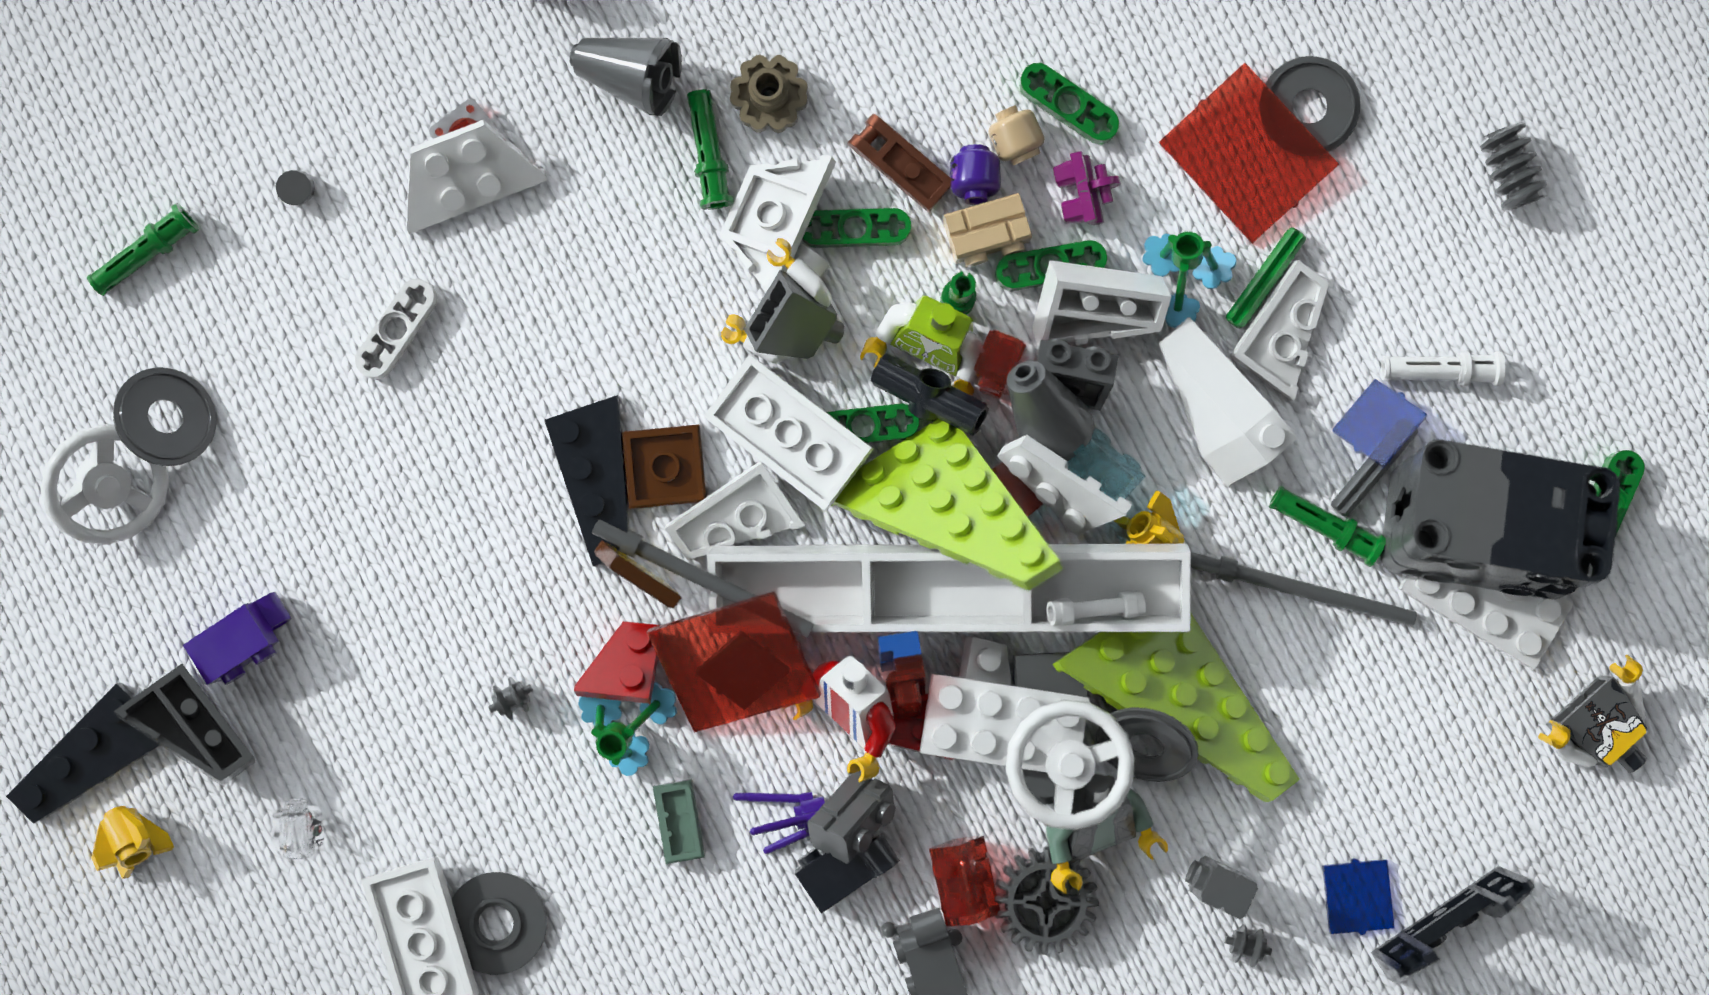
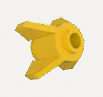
M1155 491L1147 505V508L1152 512L1141 511L1134 515L1132 519L1123 516L1114 520L1116 524L1127 531V535L1130 537V541H1126L1125 544H1184V536L1180 532L1171 500L1160 491Z
M118 806L106 812L103 816L104 819L99 823L91 859L97 871L117 866L122 879L131 876L135 868L134 866L148 859L151 853L157 855L171 851L174 845L166 831L138 813L137 809Z

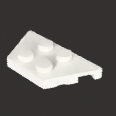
M484 120L410 148L406 229L411 234L548 181L546 173L540 166H535L521 154V150L510 141L502 139L498 132Z
M821 155L820 160L799 162L798 159L782 161L776 165L769 163L750 165L719 236L734 251L766 291L779 270L784 272L788 270L784 265L778 267L770 264L767 260L768 249L771 250L778 257L785 256V251L776 244L778 238H783L790 243L792 248L790 256L794 258L836 164L832 156Z

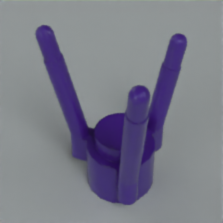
M812 791L802 794L735 793L733 795V799L736 801L800 803L799 806L793 807L795 817L750 829V834L755 836L797 825L800 831L764 847L763 852L765 854L772 853L809 837L807 822L825 803L823 796L813 798Z

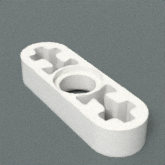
M418 278L410 279L402 285L355 355V365L361 374L372 379H381L392 371L437 304V293L432 285ZM422 288H425L423 295L427 298V301L423 305L417 302L410 311L417 315L414 321L403 312L397 311L401 305L405 309H409L413 303V298L409 296L413 289L419 292ZM395 318L403 319L407 326L405 335L398 340L390 339L386 333L387 324ZM380 337L382 341L395 347V349L391 353L385 348L379 357L383 362L380 369L372 367L369 371L370 363L366 360V357L369 353L372 355L379 353L383 346L376 343V341Z

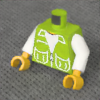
M924 295L915 303H900L892 306L875 331L877 337H871L866 340L860 359L862 360L866 353H874L878 356L874 367H876L880 358L887 351L886 343H890V345L955 377L957 376L959 380H956L952 386L973 396L974 388L970 382L975 381L984 355V347L973 332V319L955 310L950 304L941 303Z

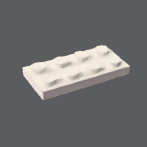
M750 354L703 416L824 511H828L874 450V448Z
M1406 575L1398 588L1401 592L1530 670L1536 669L1574 605L1563 597L1554 600L1532 596H1516L1497 590L1463 584L1429 581L1422 577Z
M931 674L920 753L1006 766L1008 745L1019 724L1041 706L1061 700L1089 702L1090 698ZM1064 716L1047 721L1040 729L1056 743L1067 740L1083 743L1086 718ZM1028 741L1023 753L1022 769L1047 772L1046 756Z
M438 855L361 879L395 995H480Z

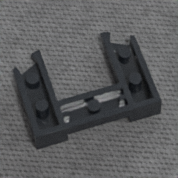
M1497 866L1370 953L1387 979L1394 983H1400L1440 960L1433 948L1442 944L1447 939L1446 934L1457 926L1463 928L1470 925L1479 918L1478 912L1481 910L1484 914L1491 917L1502 918L1529 896L1535 886L1529 878Z

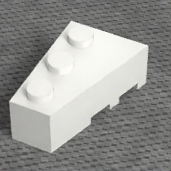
M1050 260L1032 332L1037 346H1039L1040 340L1047 341L1054 338L1075 342L1076 345L1086 344L1088 339L1111 336L1112 339L1161 332L1172 296L1162 276Z

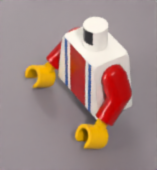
M847 656L841 662L832 660L822 663L802 685L803 691L786 698L782 703V708L785 709L795 704L797 714L793 717V720H797L812 711V699H816V704L866 751L864 756L849 761L847 765L848 773L852 774L861 770L858 782L871 779L879 773V764L876 758H880L883 755L896 729L889 692L862 663L852 656Z

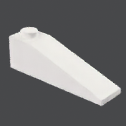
M1190 317L1185 319L1159 342L1173 383L1177 386L1186 409L1184 410L1188 422L1191 423L1198 441L1197 446L1201 457L1225 486H1229L1269 464L1298 439L1270 403Z

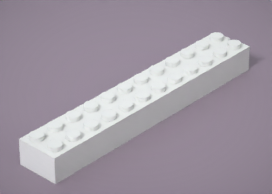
M1048 544L1064 569L1030 591L1013 585L1008 579L994 577L989 574L988 570L970 562L966 565L943 555L938 549H929L922 545L714 546L707 554V569L709 573L814 623L811 632H1190V550L1188 544ZM1141 591L1145 598V613L1132 618H1124L1119 614L1077 618L1074 624L1061 626L1051 625L1047 617V604L1049 601H1055L1056 599L1068 598L1073 603L1117 598L1119 592ZM714 592L708 597L709 632H739L741 629L745 632H794Z

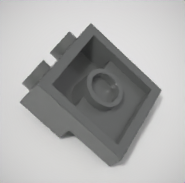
M1054 338L1047 341L1040 340L1034 361L1041 363L1089 409L1101 411L1114 385L1119 355L1110 354L1108 350L1096 346L1087 347L1086 349L1070 346L1069 342Z

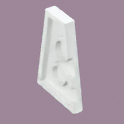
M1293 261L1229 357L1288 400H1295L1299 388L1297 387L1299 375L1307 361L1309 354L1307 348L1313 328L1317 326L1329 282L1301 261Z

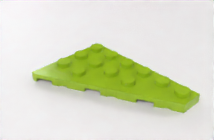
M939 418L860 467L831 505V507L836 505L850 511L858 519L870 520L875 526L896 535L902 533L916 539L920 545L929 549H938L943 555L966 565L970 562L988 570L990 575L999 579H1008L1013 585L1027 591L1032 590L1064 569L1058 557L966 434Z
M1191 612L1190 632H1098L1053 663V666L1059 673L1063 671L1084 684L1083 688L1093 694L1101 695L1108 704L1118 710L1125 708H1148L1166 713L1179 720L1191 731L1197 741V760L1203 764H1210L1228 776L1227 779L1236 785L1245 786L1252 795L1263 802L1273 801L1300 780Z

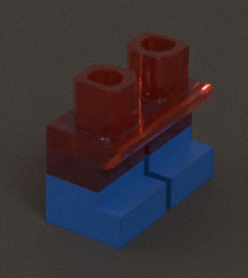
M918 631L878 637L881 672L892 671L886 678V688L889 692L890 701H895L897 718L904 719L920 716L921 696H925L926 675Z

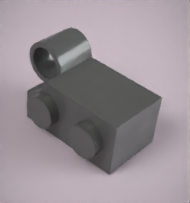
M940 907L909 917L910 923L897 927L900 939L893 941L899 963H908L911 976L905 978L909 995H968Z

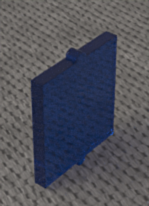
M1374 379L1335 425L1332 432L1352 445L1356 454L1362 452L1385 468L1426 419L1427 413L1406 400L1404 393L1400 392L1397 394L1377 379Z
M1352 858L1347 863L1322 865L1329 934L1358 932L1360 935H1365L1367 931L1395 928L1387 859L1359 861L1356 858Z

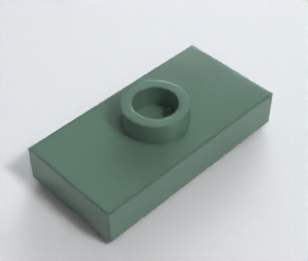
M692 779L654 785L653 793L665 863L672 864L705 858Z

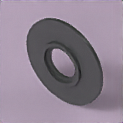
M1317 56L1298 57L1278 67L1266 81L1259 102L1260 119L1268 136L1283 150L1300 156L1323 155L1342 145L1354 131L1360 115V96L1354 80L1339 64ZM1303 90H1316L1326 100V113L1321 120L1315 123L1302 122L1293 112L1294 98Z
M158 367L136 373L121 386L113 404V422L123 444L137 457L155 465L177 466L196 459L208 448L216 431V411L208 392L193 377L176 369ZM160 400L170 401L180 409L182 424L178 430L172 433H163L151 425L148 419V410L154 402Z
M1125 708L1111 713L1128 734L1129 740L1135 735L1146 734L1157 738L1164 746V751L1156 756L1144 755L1132 748L1135 757L1133 778L1151 782L1172 781L1185 776L1194 768L1198 758L1197 741L1191 731L1179 720L1166 713L1148 708ZM1099 726L1096 734V743L1100 744L1111 741V738ZM1118 756L1106 760L1111 766L1118 770Z
M504 872L484 873L464 883L452 897V904L473 970L489 975L511 973L525 966L540 950L547 930V914L543 901L537 891L522 878ZM491 906H501L507 909L513 918L511 933L508 937L499 941L486 938L479 928V918L482 912Z

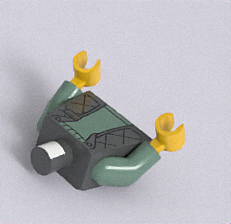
M1093 774V777L1085 786L1074 789L1071 813L1076 814L1096 807L1110 794L1116 782L1115 778L1110 775ZM1130 788L1121 807L1102 823L1079 830L1051 828L1047 825L1046 836L1053 864H1057V868L1051 875V882L1057 889L1066 894L1065 884L1068 880L1072 887L1080 890L1083 882L1082 877L1069 868V863L1071 864L1136 837V832L1141 833L1138 840L1139 848L1150 859H1154L1150 853V848L1156 842L1165 853L1168 852L1167 842L1157 832L1152 831L1151 827L1154 823L1142 797Z

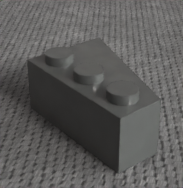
M183 664L174 668L113 711L118 718L221 786L227 784L255 763L254 756Z

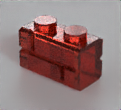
M995 329L989 330L983 345V352L979 354L974 366V373L978 382L977 385L980 387V392L997 399H1001L1002 394L1009 395L1007 386L1008 374L1016 365L1025 362L1027 359V347L1023 340Z
M984 835L956 838L929 848L932 869L941 902V910L947 927L977 924L997 915L998 911H1000V906L995 902L997 892L989 857H987Z

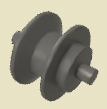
M509 677L507 688L502 690L496 685L492 687L494 692L491 696L493 704L488 706L491 713L498 711L501 716L506 715L509 720H513V710L520 707L525 712L529 711L527 703L530 702V697L528 694L533 691L530 684L524 687L520 681L515 682L512 677Z
M1242 924L1239 930H1235L1232 937L1226 936L1224 940L1225 944L1230 945L1229 952L1233 954V962L1237 963L1241 957L1249 958L1250 967L1252 968L1257 965L1258 961L1261 962L1265 955L1271 956L1272 948L1267 947V939L1264 938L1263 929H1258L1255 935L1248 934L1245 924Z

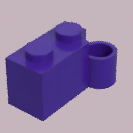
M271 592L254 602L243 604L183 644V647L207 685L223 681L224 685H228L246 674L243 667L253 661L255 665H258L277 653L273 646L279 640L273 631L289 622L292 618L277 593Z

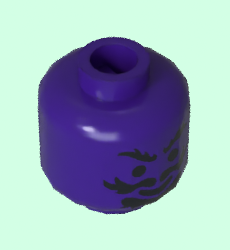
M981 144L967 145L960 148L959 153L952 157L950 161V178L953 194L965 199L966 204L979 205L988 202V198L999 192L1001 188L1000 160L995 153L990 151L989 147Z

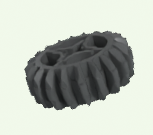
M1049 846L1043 847L1042 858L1038 859L1034 848H1029V862L1024 863L1022 857L1016 854L1013 857L1015 863L1019 866L1016 871L1008 865L1002 867L1003 872L1010 877L1009 881L998 878L995 880V885L1005 890V893L992 895L993 902L1004 904L1003 907L994 910V915L999 919L1008 917L1001 924L1000 928L1003 933L1009 932L1014 928L1016 929L1011 936V941L1015 945L1026 937L1024 948L1028 952L1034 949L1037 941L1039 942V949L1042 955H1047L1049 943L1052 942L1057 953L1063 952L1061 940L1067 938L1070 945L1074 947L1078 944L1073 935L1076 930L1084 936L1089 934V930L1082 924L1083 919L1089 922L1096 921L1097 917L1095 914L1087 911L1086 908L1099 906V900L1095 897H1087V894L1093 893L1098 888L1095 882L1083 883L1091 875L1088 868H1083L1076 872L1082 877L1083 881L1081 889H1076L1077 895H1068L1067 893L1064 894L1055 890L1051 882L1052 871L1057 868V864L1052 863ZM1080 860L1069 863V868L1076 871ZM1040 870L1038 883L1033 889L1015 893L1018 885L1026 876ZM1047 887L1051 897L1057 900L1054 901L1053 905L1049 903L1050 907L1045 909L1044 914L1036 898L1038 896L1042 897L1040 893L1045 892ZM1014 905H1020L1037 912L1038 930L1029 928L1017 918ZM1071 907L1075 908L1072 916L1066 923L1051 930L1053 918L1059 911L1070 910Z

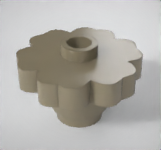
M761 54L743 62L740 67L741 76L734 78L730 83L731 105L735 109L740 110L741 123L751 127L757 133L765 131L768 126L775 133H781L787 128L794 126L798 120L797 111L804 110L808 104V85L804 79L798 78L799 72L796 63L788 61L782 55H776L769 61ZM767 90H772L775 92V94L772 96L763 95V93Z

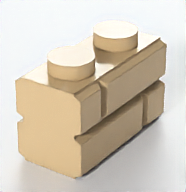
M1019 193L944 214L943 217L944 228L955 264L965 262L966 267L985 263L988 261L987 255L1002 251L1003 257L1023 252L1025 250L1024 244L1029 243L1032 238Z

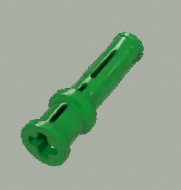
M699 89L687 93L698 155V164L694 172L695 176L700 179L703 199L700 201L701 209L715 210L733 205L734 197L729 195L726 178L729 166L725 160H722L711 90Z
M179 203L172 205L170 213L155 224L151 222L147 224L141 237L119 252L102 267L86 277L89 284L98 294L105 296L107 292L159 253L163 255L165 253L169 254L173 250L172 245L188 233L195 234L199 231V227L191 215Z
M964 271L956 273L951 281L944 286L940 302L950 304L955 310L968 315L976 302L975 277L971 273H968L967 276L964 275Z
M1283 486L1277 489L1269 503V508L1332 540V545L1335 546L1336 550H1346L1363 559L1364 565L1368 567L1374 565L1385 547L1386 538L1384 535L1376 536L1359 527L1358 521L1353 518H1347L1344 521L1288 491Z

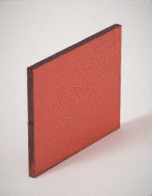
M1246 63L1240 66L1205 100L1201 99L1198 102V106L1158 142L1251 244L1291 208H1296L1299 205V201L1339 165Z
M775 591L653 627L646 632L668 677V682L672 685L694 733L820 698L821 696L819 687L800 648V642L793 633Z

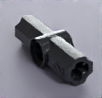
M888 353L880 358L871 376L870 381L873 382L874 386L909 403L908 409L914 416L923 420H936L939 418L972 436L980 430L989 411L987 403L951 386V379L944 372L932 368L919 370Z

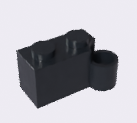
M879 834L872 839L869 848L864 853L858 852L848 864L834 858L831 853L826 854L814 848L797 860L800 867L795 870V876L822 914L873 878L887 872L900 859L883 834Z

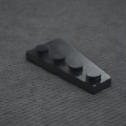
M618 395L544 420L593 567L604 564L594 552L602 540L618 551L620 548L592 534L597 521L600 519L625 532L630 530L622 449L620 400Z
M116 683L6 797L33 824L38 823L161 746L118 718L113 712L135 697V695L123 683Z

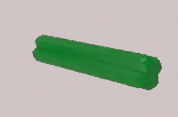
M1293 227L1285 232L1227 313L1226 320L1239 329L1247 324L1305 243L1306 236Z

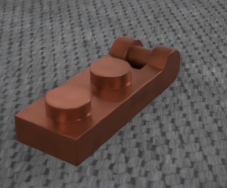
M872 114L865 122V129L859 135L854 134L847 144L929 213L951 188V178L885 121ZM878 136L886 141L879 151L871 146Z

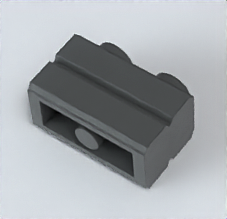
M861 771L850 774L807 822L810 841L813 847L826 854L831 853L834 858L846 864L858 852L864 853L869 848L874 833L881 825H889L896 811L893 791L890 785L876 778L874 780L871 778L858 782Z
M1206 855L1200 858L1199 862L1196 860L1192 862L1185 878V882L1189 883V891L1201 902L1218 910L1221 909L1223 912L1239 920L1246 916L1258 890L1257 883L1244 873L1227 865L1225 866Z

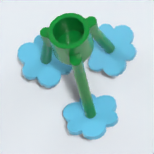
M1183 232L1177 236L1174 234H1164L1161 238L1150 236L1144 243L1146 252L1142 260L1144 264L1151 265L1154 275L1164 277L1169 271L1174 273L1179 271L1176 293L1174 296L1171 295L1165 317L1167 325L1172 328H1176L1188 317L1195 322L1196 314L1200 310V303L1196 299L1187 298L1185 294L1188 271L1193 270L1194 278L1202 280L1204 287L1215 289L1221 284V281L1229 282L1232 279L1233 274L1231 270L1234 269L1237 263L1236 257L1232 253H1224L1223 249L1219 246L1211 249L1212 243L1208 240L1203 241L1202 237L1194 232Z
M654 682L651 704L642 703L639 707L641 714L628 726L620 722L612 723V720H618L622 715V711L619 708L621 701L580 697L578 701L579 708L583 711L581 714L582 720L586 723L593 722L595 726L591 734L597 738L596 749L603 758L609 760V764L612 767H619L621 773L626 776L634 775L638 767L646 766L649 761L648 756L645 754L649 750V741L644 736L635 737L634 733L649 717L656 724H664L668 717L672 718L677 714V708L674 706L677 700L675 693L669 688L663 689L657 682Z

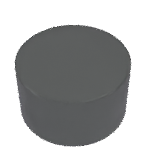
M302 170L286 171L277 179V195L286 204H304L314 194L315 185L313 179Z

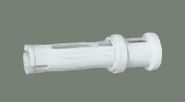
M1462 351L1456 357L1383 356L1381 377L1383 381L1448 380L1456 381V384H1460V386H1468L1470 382H1492L1493 386H1502L1505 379V357L1503 352H1494L1493 355H1470L1468 351Z

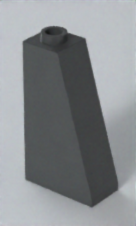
M1069 652L1013 655L1014 686L1086 697L1088 690L1083 688L1084 684L1063 671L1059 673L1053 666V663ZM1022 769L1027 788L1038 802L1043 805L1053 804L1055 783L1050 779L1048 773Z

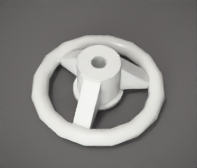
M104 424L80 430L57 447L44 469L41 494L46 514L62 533L82 543L109 545L130 539L152 524L166 501L169 485L167 466L149 463L154 479L152 493L149 496L133 487L127 471L114 463V441H121L114 425ZM95 442L90 458L83 461L77 469L75 484L60 502L57 491L60 471L72 454L86 444ZM125 502L142 510L140 515L126 525L109 530L89 529L71 519L72 516L89 504L97 508L109 509Z
M1061 700L1039 707L1019 724L1008 745L1006 774L1013 796L1029 816L1051 828L1079 830L1102 823L1121 807L1133 784L1135 757L1128 734L1112 714L1090 702ZM1064 716L1081 717L1102 727L1111 738V741L1089 747L1074 740L1056 743L1040 727L1047 721ZM1028 741L1046 756L1047 773L1055 783L1054 810L1039 803L1027 788L1022 771L1024 749ZM1118 756L1117 780L1108 797L1093 809L1072 814L1074 789L1085 786L1091 780L1095 771V764Z

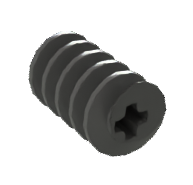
M1525 122L1501 128L1484 136L1483 138L1489 139L1480 146L1481 152H1494L1485 161L1486 166L1499 167L1490 175L1491 180L1504 181L1495 190L1497 196H1509L1500 205L1502 210L1516 209L1548 196H1539L1538 194L1547 185V182L1533 180V177L1542 170L1541 166H1528V162L1537 156L1536 152H1523L1522 149L1532 141L1531 137H1518L1517 135L1526 127Z

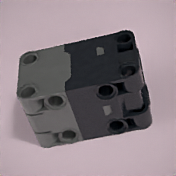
M1435 439L1403 461L1391 472L1383 528L1386 544L1380 554V560L1383 566L1393 573L1422 577L1423 579L1435 582L1457 583L1497 590L1516 596H1532L1556 600L1573 593L1577 588L1588 587L1600 582L1610 574L1618 524L1620 481L1617 475L1606 467ZM1589 480L1595 482L1599 486L1600 497H1597V490L1592 484L1589 483ZM1590 564H1591V566H1592V575H1591V576H1588L1589 566H1590Z

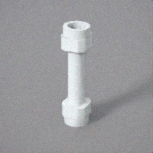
M1141 591L1119 592L1117 598L1075 603L1068 598L1056 599L1055 601L1048 602L1047 617L1051 625L1061 626L1072 625L1077 618L1119 614L1124 618H1132L1143 615L1146 604Z

